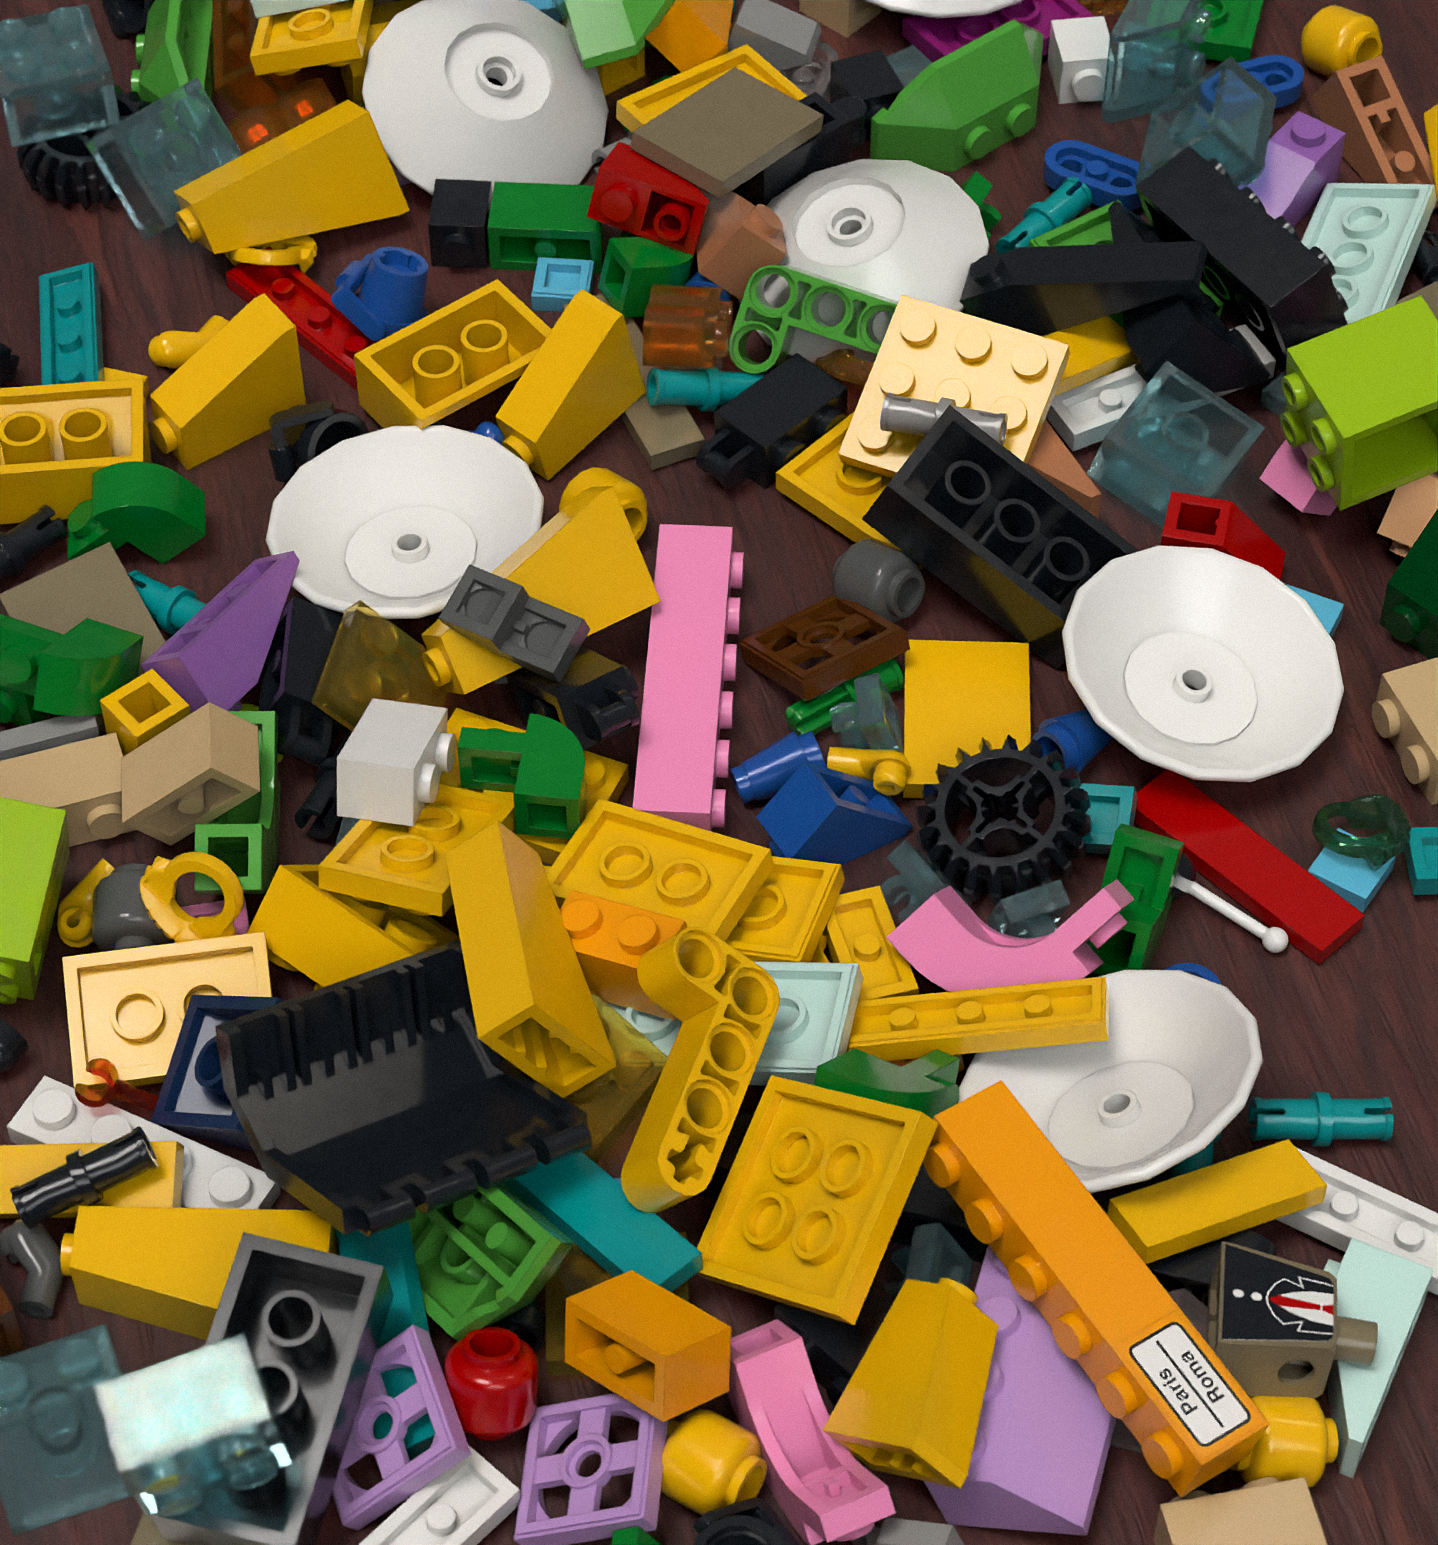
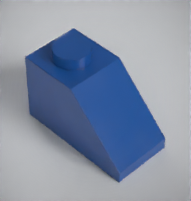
M805 761L756 816L771 837L769 846L777 857L841 865L906 836L913 828L892 798L879 793L873 787V781Z

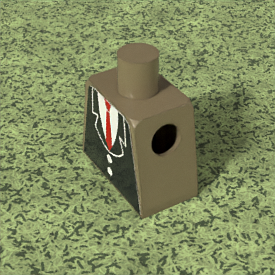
M1222 1241L1208 1290L1206 1342L1248 1396L1309 1397L1314 1399L1324 1392L1333 1360L1371 1366L1377 1344V1322L1337 1315V1279L1330 1272Z

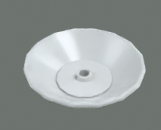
M422 0L396 14L369 49L362 87V96L366 110L370 112L387 156L401 175L432 196L436 179L491 181L492 195L494 182L580 185L594 165L592 163V153L598 148H603L608 106L597 67L584 69L566 27L528 2L521 0ZM487 78L497 79L502 86L492 84Z
M859 159L813 172L774 197L767 205L780 218L783 224L787 255L779 264L789 265L898 302L901 295H905L962 312L964 307L960 302L970 264L987 255L990 246L979 206L951 177L908 160ZM779 274L772 275L764 285L763 292L767 302L779 308L790 297L789 283ZM829 292L825 294L818 303L819 317L823 322L836 326L845 315L844 301L835 293ZM881 311L873 321V333L881 342H883L893 317V313L890 311ZM796 328L788 353L791 356L798 353L813 364L862 366L873 363L877 357L875 353L800 328ZM756 330L765 342L772 347L771 339L761 330Z
M429 425L422 430L417 426H391L342 440L300 466L272 503L266 543L271 556L289 551L295 552L300 562L291 586L317 606L361 619H419L443 611L469 564L491 573L534 535L542 525L544 497L528 464L493 438L446 425Z
M1157 545L1110 560L1076 591L1062 630L1068 680L1091 717L1101 729L1145 762L1193 780L1253 782L1299 766L1332 734L1344 693L1336 645L1308 602L1266 569L1212 548Z
M1122 970L1099 976L1106 977L1109 990V1041L975 1053L959 1086L958 1103L1002 1080L1090 1194L1149 1180L1205 1149L1244 1109L1260 1071L1263 1059L1257 1019L1227 987L1181 970Z

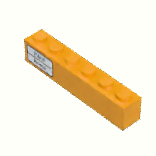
M1000 1080L935 1115L933 1120L938 1122V1126L923 1159L927 1174L936 1185L947 1189L965 1213L966 1222L973 1235L980 1242L988 1244L1007 1268L1010 1281L1017 1293L1023 1299L1032 1301L1051 1326L1053 1337L1061 1351L1067 1357L1077 1360L1096 1385L1099 1399L1105 1409L1115 1418L1121 1419L1142 1446L1144 1458L1153 1472L1159 1477L1167 1479L1178 1495L1183 1497L1246 1458L1270 1423L1004 1082Z

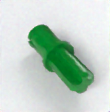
M892 658L808 701L802 699L789 706L784 713L789 730L791 732L794 731L797 736L809 731L816 735L846 717L850 721H854L861 716L863 708L894 691L903 689V684L905 683L903 673L897 662Z

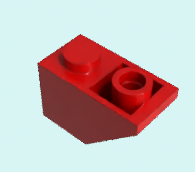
M619 141L599 166L587 217L693 255L697 249L710 201L691 182L631 149V145Z
M1171 491L1160 546L1212 548L1263 567L1277 579L1281 580L1286 552L1232 501Z

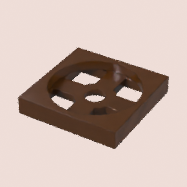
M834 595L750 635L738 643L743 662L805 701L910 650L905 629L859 603L839 599ZM864 631L874 635L857 645L847 641ZM831 638L829 641L813 644L820 639ZM797 640V642H795V643H793V644H791V645L785 647L786 645H788V644L791 643L792 641ZM824 656L828 658L807 670L797 666L812 657Z

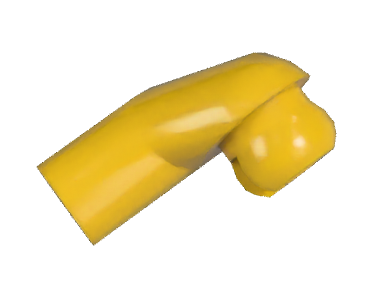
M214 315L198 332L165 331L150 341L148 355L155 365L178 369L229 321L219 315Z
M829 747L827 768L873 781V787L883 795H897L906 788L907 778L911 775V766L903 753L897 750Z
M104 858L60 902L57 921L58 932L62 941L71 947L80 948L93 942V892L100 880L110 875L115 869Z

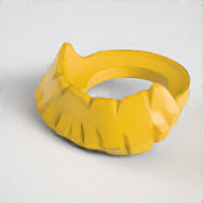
M304 235L257 246L239 248L238 250L225 252V255L235 266L240 263L272 266L297 264L305 274L314 263L313 258L317 255V245L313 238ZM268 246H270V247H271L272 249H274V250H263V249H265V248H267Z
M187 852L176 856L172 860L157 856L154 859L153 865L146 867L145 875L141 877L139 883L141 900L144 907L148 909V915L151 920H155L157 928L162 929L163 934L168 939H174V942L177 943L237 935L234 922L242 911L244 894L238 877L222 860L207 853ZM188 872H199L214 879L224 894L225 900L222 912L214 916L195 918L183 911L177 904L174 896L176 894L178 878Z

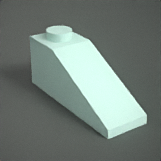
M1354 1238L1351 1239L1342 1262L1339 1263L1329 1259L1324 1268V1271L1330 1272L1337 1279V1315L1377 1322L1378 1325L1376 1350L1371 1366L1333 1360L1326 1382L1331 1418L1334 1420L1338 1432L1337 1462L1339 1473L1352 1479L1423 1308L1434 1270Z

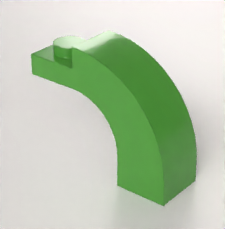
M228 711L258 726L260 792L208 824H195V852L210 854L226 863L238 877L243 894H266L275 873L279 836L278 715L275 711ZM195 872L194 890L198 894H223L222 889L214 879L206 874Z

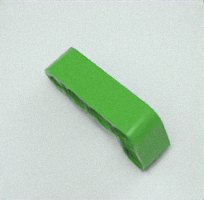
M776 264L761 267L751 275L741 301L729 340L728 350L731 360L737 368L746 373L758 374L774 370L786 359L796 328L878 354L882 342L873 333V321L881 311H890L894 314L898 301L789 265ZM774 274L784 277L790 287L789 299L779 308L770 305L765 299L763 292L767 279ZM829 292L840 296L845 305V315L836 326L823 322L818 313L819 301ZM755 330H761L771 339L772 353L764 363L752 360L746 350L747 339Z

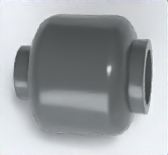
M862 539L856 542L839 556L833 567L832 578L835 597L859 603L894 624L912 615L923 599L925 581L919 563L900 548L881 540Z
M139 863L121 865L115 868L110 875L101 879L93 892L92 938L93 942L103 952L175 943L174 939H168L163 934L162 929L157 928L155 920H151L148 915V909L142 903L139 883L141 877L145 875V869L148 865ZM176 887V894L174 896L177 904L179 905L178 889Z

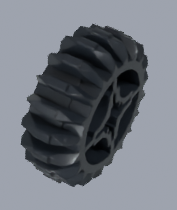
M97 82L91 89L81 90L75 85L73 92L63 94L59 91H54L53 100L36 101V110L24 113V123L17 128L18 137L16 138L18 151L16 154L19 168L23 170L24 177L29 183L31 190L40 191L45 201L59 199L63 208L69 207L76 202L81 203L86 211L94 203H103L108 208L111 200L119 198L129 202L131 191L147 192L148 181L158 179L159 169L161 165L165 164L166 138L164 126L160 123L159 115L153 110L151 102L141 101L138 92L123 94L119 85H115L109 90H103Z
M1009 734L1003 743L1002 749L993 750L990 742L982 737L979 744L980 753L970 756L968 752L958 747L955 755L958 766L952 768L938 763L936 775L940 784H924L922 795L926 805L917 807L916 819L919 827L922 828L918 831L917 839L921 850L928 853L926 861L929 869L935 875L943 873L942 879L946 887L951 886L954 890H957L964 886L966 898L971 900L973 904L988 891L992 904L996 905L999 909L1005 901L1007 893H1015L1018 901L1026 906L1030 896L1028 889L1038 886L1042 892L1051 895L1054 889L1051 876L1055 874L1071 879V874L1074 870L1070 859L1085 858L1087 847L1082 837L1091 835L1093 827L1090 815L1086 814L1091 808L1088 792L1080 788L1082 783L1079 773L1074 770V767L1065 769L1063 756L1057 750L1043 756L1041 744L1033 739L1020 751L1018 750L1016 740ZM1047 798L1054 805L1055 813L1049 829L1043 836L1037 831L1034 820L1040 814L1038 806ZM966 807L971 811L974 821L968 827L969 836L960 845L954 838V831L957 820Z

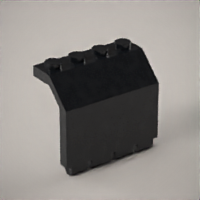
M457 940L215 1026L224 1090L266 1176L344 1235L359 1230L365 1236L370 1237L414 1219L416 1216L415 1208L423 1214L430 1213L476 1194L478 1185L484 1189L492 1188L538 1168V1161L544 1165H549L589 1149L592 1146V1137L588 1129L587 1113L505 1062L500 1054L478 1039L461 942Z

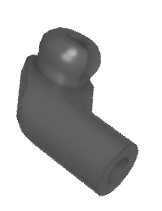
M18 1219L13 1225L7 1226L0 1233V1253L2 1256L10 1254L9 1261L14 1264L21 1263L28 1273L18 1304L19 1311L34 1319H48L53 1314L64 1277L61 1272L60 1263L61 1249L43 1224L38 1223L36 1227L28 1229L22 1219Z

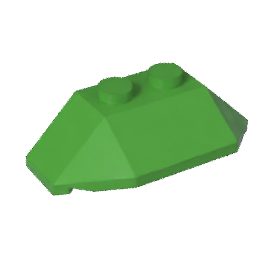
M155 0L148 12L145 35H137L136 58L138 67H141V69L132 70L131 90L132 92H138L141 101L152 103L153 110L159 115L160 123L164 126L166 140L193 159L206 160L222 24L219 0Z
M675 0L552 1L567 29L584 69H589L638 55L646 44L644 37L659 25Z
M1013 19L929 64L900 91L888 110L882 108L871 118L870 159L908 160L931 170L954 172L970 162L984 157L990 151L1008 141L1027 133L1036 126L1044 35L1037 29Z
M505 1183L489 1189H484L478 1185L476 1194L427 1214H423L415 1208L416 1216L409 1221L425 1311L457 1341L465 1338L468 1333L476 1329L495 1324L533 1302L546 1282L556 1274L562 1260L575 1244Z

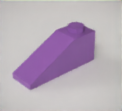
M1298 111L1269 139L1238 188L1241 190L1245 186L1249 187L1263 203L1266 213L1273 219L1279 216L1284 217L1294 228L1318 204L1326 183L1338 182L1346 133Z
M289 551L255 559L141 664L144 671L147 672L153 669L189 704L191 713L208 702L227 711H239L242 708L240 699L258 683L300 562L295 552Z

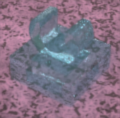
M879 673L854 679L857 703L844 702L830 709L832 729L834 733L841 732L843 748L864 749L870 745L875 750H897L903 753L898 709Z
M905 839L887 856V859L901 875L888 878L880 888L885 901L891 906L896 904L904 895H911L908 906L897 915L899 920L903 922L933 894L950 885L942 879L943 873L940 870L934 871L926 861V855ZM951 886L967 904L968 901L962 896V894L956 888Z
M1061 880L1001 899L987 921L991 928L1005 935L1019 936V938L1040 937L1058 929L1056 923L1071 903Z
M941 1223L915 1226L911 1247L896 1250L892 1253L891 1258L893 1263L905 1275V1279L901 1282L887 1283L885 1292L895 1301L906 1279L938 1283L940 1278L945 1277L968 1287L973 1261Z

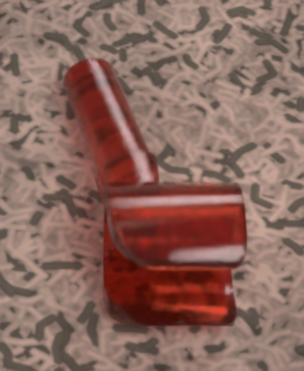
M96 1058L87 1063L86 1071L104 1078L108 1086L104 1089L96 1090L86 1084L77 1083L75 1095L82 1104L96 1108L108 1104L111 1099H115L154 1112L159 1096L118 1079L116 1067L107 1059Z

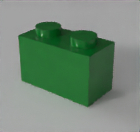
M494 182L488 222L490 268L536 271L538 257L591 260L594 261L595 273L601 274L608 225L587 217L594 186Z

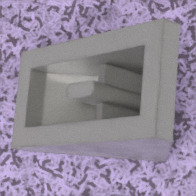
M743 0L729 31L727 43L729 49L727 52L748 44L778 71L811 63L822 30L818 22L770 0Z

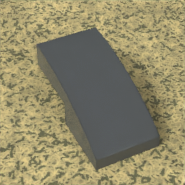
M470 564L439 616L443 624L468 639L558 683H561L590 631L583 618L534 599L528 595L522 585Z

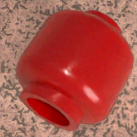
M483 1327L468 1333L465 1338L457 1341L446 1353L444 1378L463 1432L471 1434L478 1439L491 1441L513 1434L529 1424L536 1414L538 1388V1358L529 1344L518 1338L510 1330L500 1327Z

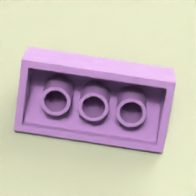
M988 1245L974 1293L979 1298L976 1307L997 1323L999 1327L968 1476L961 1489L927 1481L924 1482L946 1522L950 1525L1087 1536L1117 1418L1105 1409L1099 1399L1096 1385L1077 1360L1067 1357L1058 1347L1053 1337L1051 1326L1032 1301L1023 1299L1014 1289L1007 1268Z

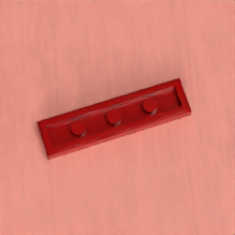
M268 246L267 248H265V249H263V250H274V249H272L270 246ZM240 263L225 272L227 287L246 303H250L254 298L265 293L296 326L298 344L358 392L354 354L378 341L369 339L333 305L331 294L294 265L272 266Z
M1166 769L1137 792L1138 799L1134 823L1145 831L1185 842L1183 851L1192 859L1196 871L1270 928L1279 927L1283 929L1288 935V942L1318 965L1362 929L1365 917L1362 912L1180 774Z

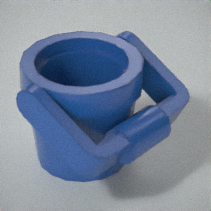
M400 247L378 248L373 254L365 255L360 261H351L336 279L337 289L331 295V301L369 339L379 341L426 317L427 311L424 306L429 265L422 256L411 250ZM361 286L360 291L354 294L357 291V289Z

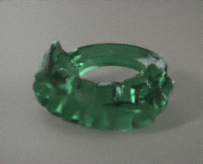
M1383 794L1362 796L1350 802L1327 804L1316 813L1312 824V833L1320 844L1333 852L1347 857L1363 858L1372 871L1379 870L1390 859L1401 853L1410 840L1409 832L1411 831V826L1406 812L1399 803ZM1345 816L1351 828H1376L1380 833L1370 837L1350 836L1334 829L1328 820L1334 817Z

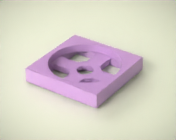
M415 1325L410 1326L377 1349L332 1490L342 1525L357 1531L471 1455L429 1332ZM395 1368H413L417 1383L395 1398L388 1396L381 1373ZM388 1412L392 1417V1428L385 1438L377 1440L373 1434L374 1422L379 1415ZM428 1413L435 1431L432 1445L428 1450L410 1461L403 1442L407 1434V1428L410 1424ZM370 1453L376 1457L383 1480L371 1489L365 1490L353 1480L347 1468Z
M616 1393L537 1407L536 1414L530 1421L520 1491L521 1499L519 1500L514 1541L519 1545H570L612 1538L613 1531L639 1526L645 1532L656 1530L663 1474L662 1452L666 1444L668 1420L665 1422L660 1421ZM611 1416L628 1417L639 1422L638 1440L611 1444L608 1441ZM578 1430L577 1439L571 1442L562 1454L554 1455L563 1442ZM600 1454L601 1465L599 1469L589 1477H581L579 1468L582 1461L589 1455ZM634 1473L630 1499L621 1507L599 1510L602 1487L613 1476ZM568 1485L571 1490L567 1516L551 1518L545 1507L543 1489Z

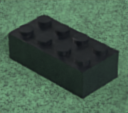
M1188 146L1135 186L1150 225L1165 242H1204L1208 251L1201 282L1224 303L1222 311L1238 326L1246 324L1269 353L1285 368L1288 348L1347 325L1344 313L1348 311V305L1341 293L1334 287L1331 277L1336 274V271L1327 255L1317 246L1309 250L1302 244L1297 232L1284 217L1279 216L1273 219L1266 213V209L1259 197L1247 186L1241 190L1232 183L1226 169L1215 158L1212 157L1206 161L1194 149Z
M950 405L862 518L868 525L1019 641L1029 643V648L1056 669L1066 661L1062 630L1076 591L1110 560L1139 551Z
M243 1232L148 1512L163 1538L188 1545L316 1544L394 1297L384 1266Z

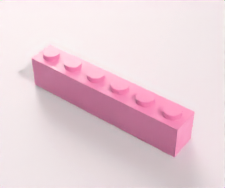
M660 524L654 586L661 601L652 605L633 808L712 831L713 828H725L726 790L716 789V778H728L730 740H719L720 729H732L734 692L723 691L724 681H736L737 644H727V635H739L741 598L731 597V588L743 589L744 552H733V527Z

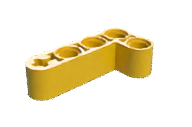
M689 927L646 951L640 958L637 968L638 982L644 994L655 1004L682 1021L675 1042L623 1164L620 1177L622 1190L627 1200L636 1209L645 1213H659L704 1191L710 1183L780 1004L778 987L773 977L765 969L712 932L701 927Z

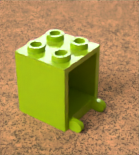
M1421 295L1287 349L1286 376L1281 378V387L1285 397V412L1280 414L1281 428L1288 443L1293 448L1300 446L1307 457L1308 470L1316 488L1320 492L1328 491L1340 511L1438 471V320Z
M0 797V1003L14 1004L17 1001V997L34 1000L70 851L66 810Z

